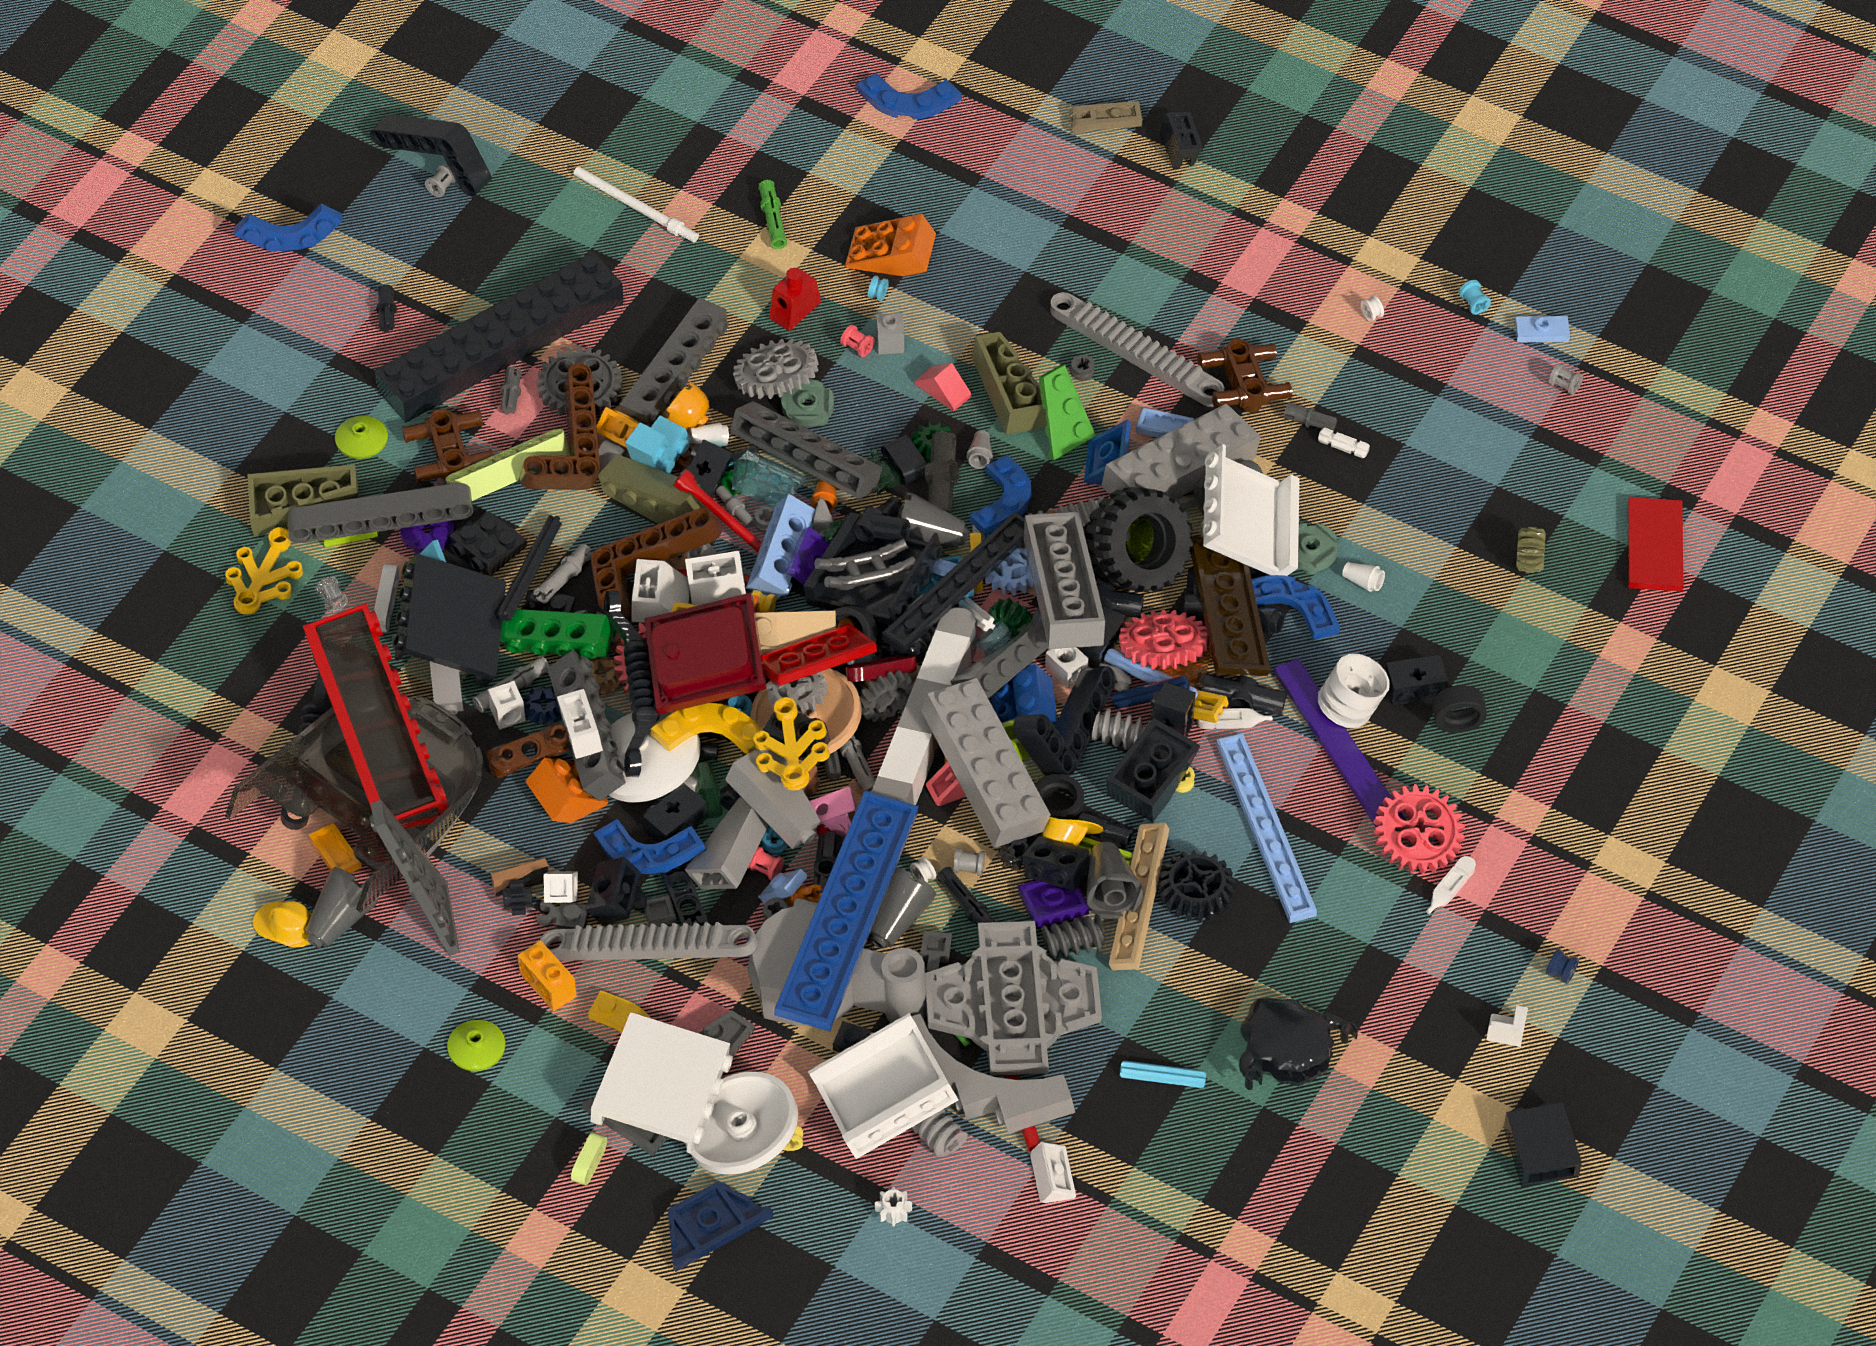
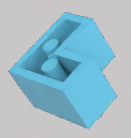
M659 416L651 428L640 422L625 444L632 460L670 474L678 458L687 452L690 439L686 428Z

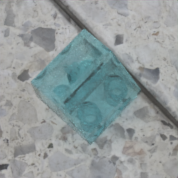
M749 450L734 463L732 489L773 507L787 494L792 495L805 482V477L795 470Z

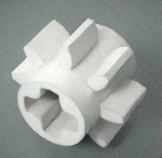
M892 1187L887 1192H880V1201L875 1202V1211L880 1212V1222L887 1221L892 1226H895L900 1221L907 1222V1212L912 1211V1202L907 1201L906 1191L900 1192L895 1187Z

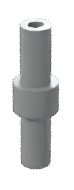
M724 486L717 488L716 494L724 501L726 509L733 516H737L747 528L752 527L755 524V520L745 510L743 502L738 497H733Z

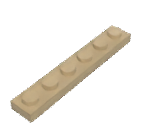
M1166 823L1141 824L1139 826L1130 868L1141 883L1143 899L1135 911L1132 912L1131 909L1127 912H1122L1123 917L1118 920L1109 960V966L1113 971L1139 969L1169 834V827Z

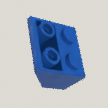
M1036 663L1021 670L990 697L991 705L1001 723L1014 720L1019 715L1045 714L1053 725H1056L1058 721L1053 679Z

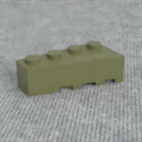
M1001 332L975 336L971 357L1005 435L1045 428L1047 420L1046 412L1042 407L1040 383L1038 384L1033 378L1031 369L1021 363L1018 359V353Z
M619 454L598 474L604 494L657 524L698 508H706L689 492L686 494L684 491L680 492L673 486L674 481L678 478L677 476Z
M355 464L248 474L249 513L253 536L270 532L278 527H286L287 513L292 508L359 498V483Z

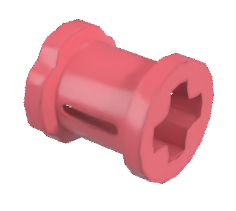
M852 324L843 332L840 343L845 347L849 346L858 351L859 356L866 357L875 344V338L859 332L858 328Z
M758 846L748 869L766 874L768 879L772 880L781 873L784 866V858L771 856Z

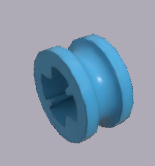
M740 695L729 698L727 706L734 707L736 705L738 710L750 716L752 702L747 696Z
M771 827L766 829L762 838L763 849L769 854L778 855L787 848V843ZM772 838H778L777 843H771Z

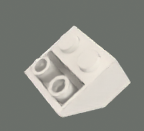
M739 551L685 559L692 604L702 605L746 594Z
M637 559L632 595V622L645 623V618L669 613L675 602L689 604L690 589L687 577L665 561Z

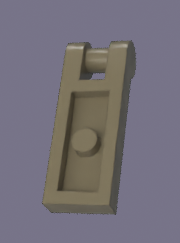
M1139 101L1074 106L1069 110L1070 119L1073 121L1071 123L1072 132L1076 135L1083 134L1089 130L1142 126Z

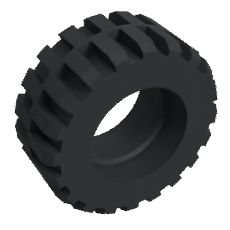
M1125 487L1123 490H1116L1110 493V499L1104 498L1099 503L1101 508L1093 511L1091 515L1093 522L1091 525L1088 524L1086 531L1090 533L1089 540H1086L1087 548L1091 551V554H1089L1091 564L1097 565L1094 568L1095 572L1099 576L1104 577V581L1108 584L1126 590L1149 592L1161 590L1164 585L1169 586L1176 580L1175 575L1182 574L1185 570V567H1183L1184 562H1189L1191 554L1188 552L1189 547H1193V538H1190V532H1193L1192 524L1186 521L1189 517L1188 513L1184 508H1179L1181 504L1176 498L1170 497L1168 493L1142 487ZM1144 514L1153 528V545L1147 557L1135 565L1126 551V534L1132 522Z

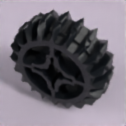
M1194 849L1191 855H1187L1182 851L1180 859L1173 856L1170 863H1165L1163 872L1159 876L1160 884L1158 890L1161 894L1162 903L1167 904L1169 912L1176 910L1177 918L1183 914L1186 915L1188 922L1192 917H1197L1199 922L1203 920L1204 916L1212 920L1214 913L1221 916L1224 908H1228L1235 893L1233 872L1231 868H1226L1225 860L1218 861L1216 854L1208 857L1206 850L1202 855L1197 854ZM1186 876V878L1181 879L1180 883L1175 884L1181 877ZM1219 887L1214 894L1208 896L1209 893L1213 892V889Z

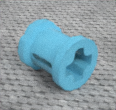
M1471 280L1461 286L1459 295L1461 298L1466 299L1470 305V312L1477 315L1490 307L1491 299L1484 295L1480 289L1481 284L1479 281Z

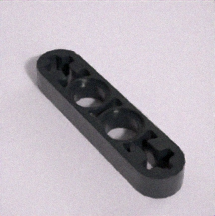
M684 863L676 867L673 873H671V870L660 873L666 891L670 895L680 926L683 923L692 926V922L695 920L696 923L704 926L708 919L692 879L685 871L686 864ZM676 881H683L687 884L683 890H675L671 886ZM686 903H691L696 907L690 913L683 912L680 908Z

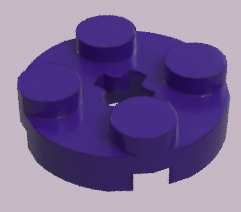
M453 520L400 528L403 544L406 547L408 545L418 554L435 540H438L441 550H444V546L450 541V535L455 532ZM427 527L433 528L430 529V533L428 534L425 533L422 529Z

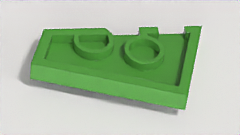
M1059 365L1039 377L1042 407L1046 412L1047 420L1045 431L1046 436H1049L1050 450H1048L1049 460L1061 457L1096 436L1065 365Z

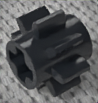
M1027 838L1000 846V852L996 854V857H1000L1003 862V868L1012 865L1014 871L1021 869V864L1024 865L1023 854L1029 848L1026 843Z
M523 880L510 881V888H503L504 910L512 909V916L526 915V908L533 907L531 886L524 887Z

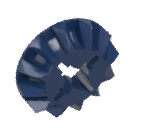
M542 685L537 690L531 688L530 693L524 695L525 717L531 722L550 724L562 717L553 687L545 688ZM542 699L547 701L546 711H543V707H541Z

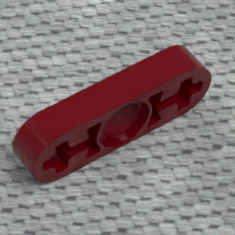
M897 655L847 665V681H866L876 679L880 675L886 677L888 672H892L894 675L897 671L902 673L916 671V655Z

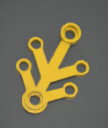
M278 527L270 531L268 538L271 547L259 569L253 560V553L250 548L241 547L237 550V561L239 564L244 565L252 581L249 588H246L239 568L232 567L225 572L227 583L233 586L237 593L234 598V607L237 612L245 615L253 614L259 610L263 602L276 597L281 600H287L292 596L291 585L286 581L279 582L275 587L261 591L262 587L286 577L299 579L303 575L302 564L298 561H291L286 566L271 571L280 553L286 551L291 545L287 529Z
M784 697L775 702L774 711L777 719L782 721L785 745L770 737L766 731L755 733L753 741L758 750L769 749L787 759L788 765L785 766L773 760L769 753L758 755L756 764L761 772L771 771L781 776L782 784L786 789L800 790L809 782L810 776L808 772L817 762L827 760L830 752L827 744L818 742L812 746V752L800 764L799 756L814 740L824 738L827 731L824 722L815 720L809 724L808 730L796 742L794 720L798 714L797 706L792 698ZM764 761H769L767 764H761Z

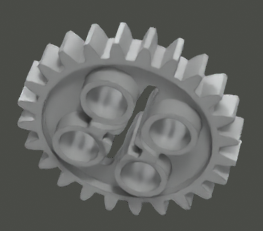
M781 339L777 344H774L773 341H770L768 346L760 344V349L758 350L751 348V354H743V359L737 360L738 365L734 366L735 372L733 375L738 390L741 389L743 394L749 393V397L757 394L758 399L768 395V398L771 399L774 394L782 397L783 392L792 394V389L794 388L801 390V384H809V378H815L814 372L818 371L817 365L819 363L814 348H810L809 344L803 345L801 340L794 344L793 339L784 343V340Z

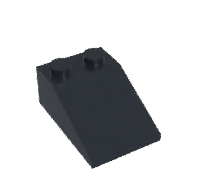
M1153 718L1106 778L1107 795L1154 822L1173 796L1199 751L1200 745Z

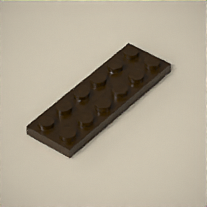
M1191 536L1193 538V547L1190 546L1189 548L1215 674L1268 676L1271 668L1249 566L1204 547V537Z

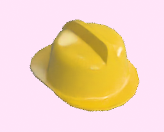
M1049 817L1041 836L1079 847L1085 834L1103 832V827L1087 821Z
M295 901L268 903L255 913L253 928L258 935L294 948L304 947L310 944L306 940L308 935L304 930L312 913L304 905Z

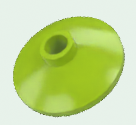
M371 416L349 418L338 427L335 433V443L338 450L342 454L355 459L375 456L384 449L388 441V432L385 425L380 420Z
M485 1020L467 1021L456 1027L450 1034L447 1043L448 1054L451 1060L462 1069L469 1071L485 1070L494 1066L502 1058L505 1051V1038L502 1031L491 1022ZM473 1039H480L478 1042L471 1041Z

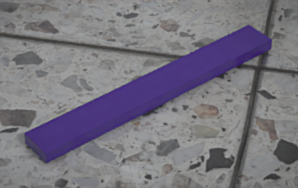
M1297 658L1275 667V676L1373 822L1375 817L1379 816L1376 812L1379 806H1383V800L1386 797L1391 799L1390 794L1346 728L1336 724L1323 713L1318 703V692L1320 689L1300 659ZM1401 812L1398 813L1400 819L1407 821Z

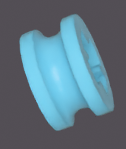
M874 276L869 285L868 298L873 299L877 297L878 301H882L887 293L888 279L880 280L879 276Z

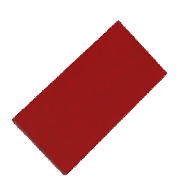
M1629 497L1628 588L1683 592L1682 500Z
M846 624L763 653L764 674L778 686H782L877 652V647L874 641L854 626Z

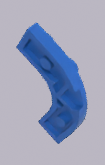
M877 73L856 84L857 92L874 108L895 118L898 115L913 116V120L928 118L962 101V93L947 79L918 94L898 92Z
M320 204L306 219L290 226H278L248 213L234 227V235L270 252L301 250L313 247L326 238L343 221L342 213Z
M1008 455L986 465V474L1002 488L1004 493L993 504L970 514L971 524L985 537L990 535L1014 512L1023 516L1028 509V503L1032 497L1031 482L1027 473Z
M1269 575L1251 579L1257 607L1279 603L1292 606L1304 617L1313 640L1339 634L1340 626L1329 601L1313 585L1307 586L1295 581V577L1285 575Z
M618 819L594 832L596 840L610 860L625 857L641 874L668 872L706 851L704 843L692 826L665 841L647 845L636 842L631 838Z

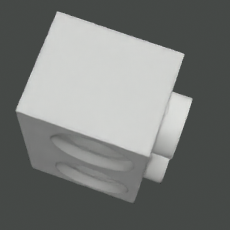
M584 689L558 696L562 719L567 728L566 731L569 733L568 737L575 758L603 751L598 729Z

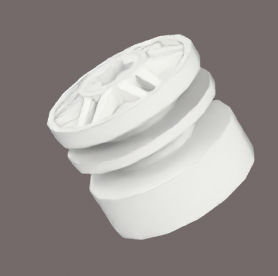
M1361 654L1343 656L1318 692L1319 706L1323 713L1336 724L1347 728H1359L1367 723L1388 692V676L1385 670L1370 657Z

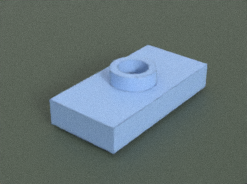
M1527 316L1515 318L1517 342H1569L1570 340L1568 316Z
M1142 407L1136 425V433L1159 438L1193 421L1194 418Z
M802 869L784 875L780 873L772 879L766 889L759 895V898L765 904L766 901L772 898L783 899L792 896L807 879V874Z

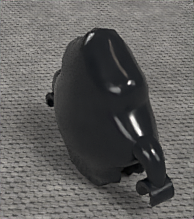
M1258 998L1251 1004L1248 1015L1242 1022L1240 1029L1241 1036L1248 1043L1245 1052L1242 1053L1239 1059V1068L1242 1076L1245 1078V1087L1248 1090H1252V1080H1256L1259 1085H1262L1263 1073L1272 1075L1277 1082L1294 1086H1301L1315 1080L1317 1077L1327 1073L1329 1061L1333 1056L1331 1049L1334 1045V1040L1330 1036L1331 1029L1341 1030L1340 1040L1343 1044H1347L1349 1040L1348 1034L1357 1039L1358 1026L1353 1022H1347L1338 1015L1331 1013L1322 1014L1304 1008L1294 999Z

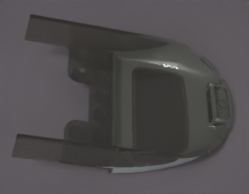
M377 690L376 694L363 695L361 692L345 698L353 722L357 727L401 717V712L391 690ZM416 696V699L407 697L411 706L407 713L410 719L415 718L421 733L416 735L419 744L425 742L430 755L426 763L429 769L435 768L440 782L436 786L442 785L449 808L432 823L405 829L424 854L429 857L449 833L475 794L482 778L483 757L480 747H476L471 739V731L459 718L442 706L423 697ZM333 707L234 787L225 817L229 820L257 797L266 795L290 813L299 817H307L320 807L360 835L362 839L355 845L354 855L361 863L375 872L365 881L356 910L360 913L403 876L378 832H374L371 827L369 817L372 815V810ZM400 725L359 735L374 776L420 767V762L406 726ZM424 775L412 776L378 785L384 804L393 815L434 801ZM435 807L402 819L399 822L412 820L417 817L421 818L422 816L426 817V815L430 816L431 814L435 815V813H438V809Z

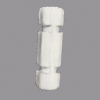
M1323 428L1318 436L1320 443L1326 445L1329 443L1331 447L1350 454L1354 452V455L1360 458H1365L1369 452L1370 445L1368 443L1357 442V439L1338 432L1334 434V431L1328 428Z

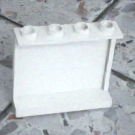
M1220 445L1206 455L1203 546L1266 574L1288 576L1298 569L1299 478L1290 475L1281 482L1226 458V445Z
M630 1012L591 1106L590 1122L602 1125L606 1117L686 1142L687 1153L691 1154L694 1144H700L703 1138L705 1127H702L704 1119L710 1120L714 1108V1103H711L713 1096L720 1095L724 1082L721 1076L723 1072L728 1073L733 1060V1056L729 1055L730 1043Z
M910 1013L808 1071L839 1127L844 1141L856 1159L958 1101L957 1096Z

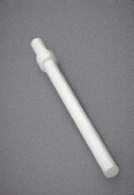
M579 166L575 168L574 175L665 226L668 232L675 236L681 235L693 243L698 240L699 234L685 227L684 222L676 218L671 219Z

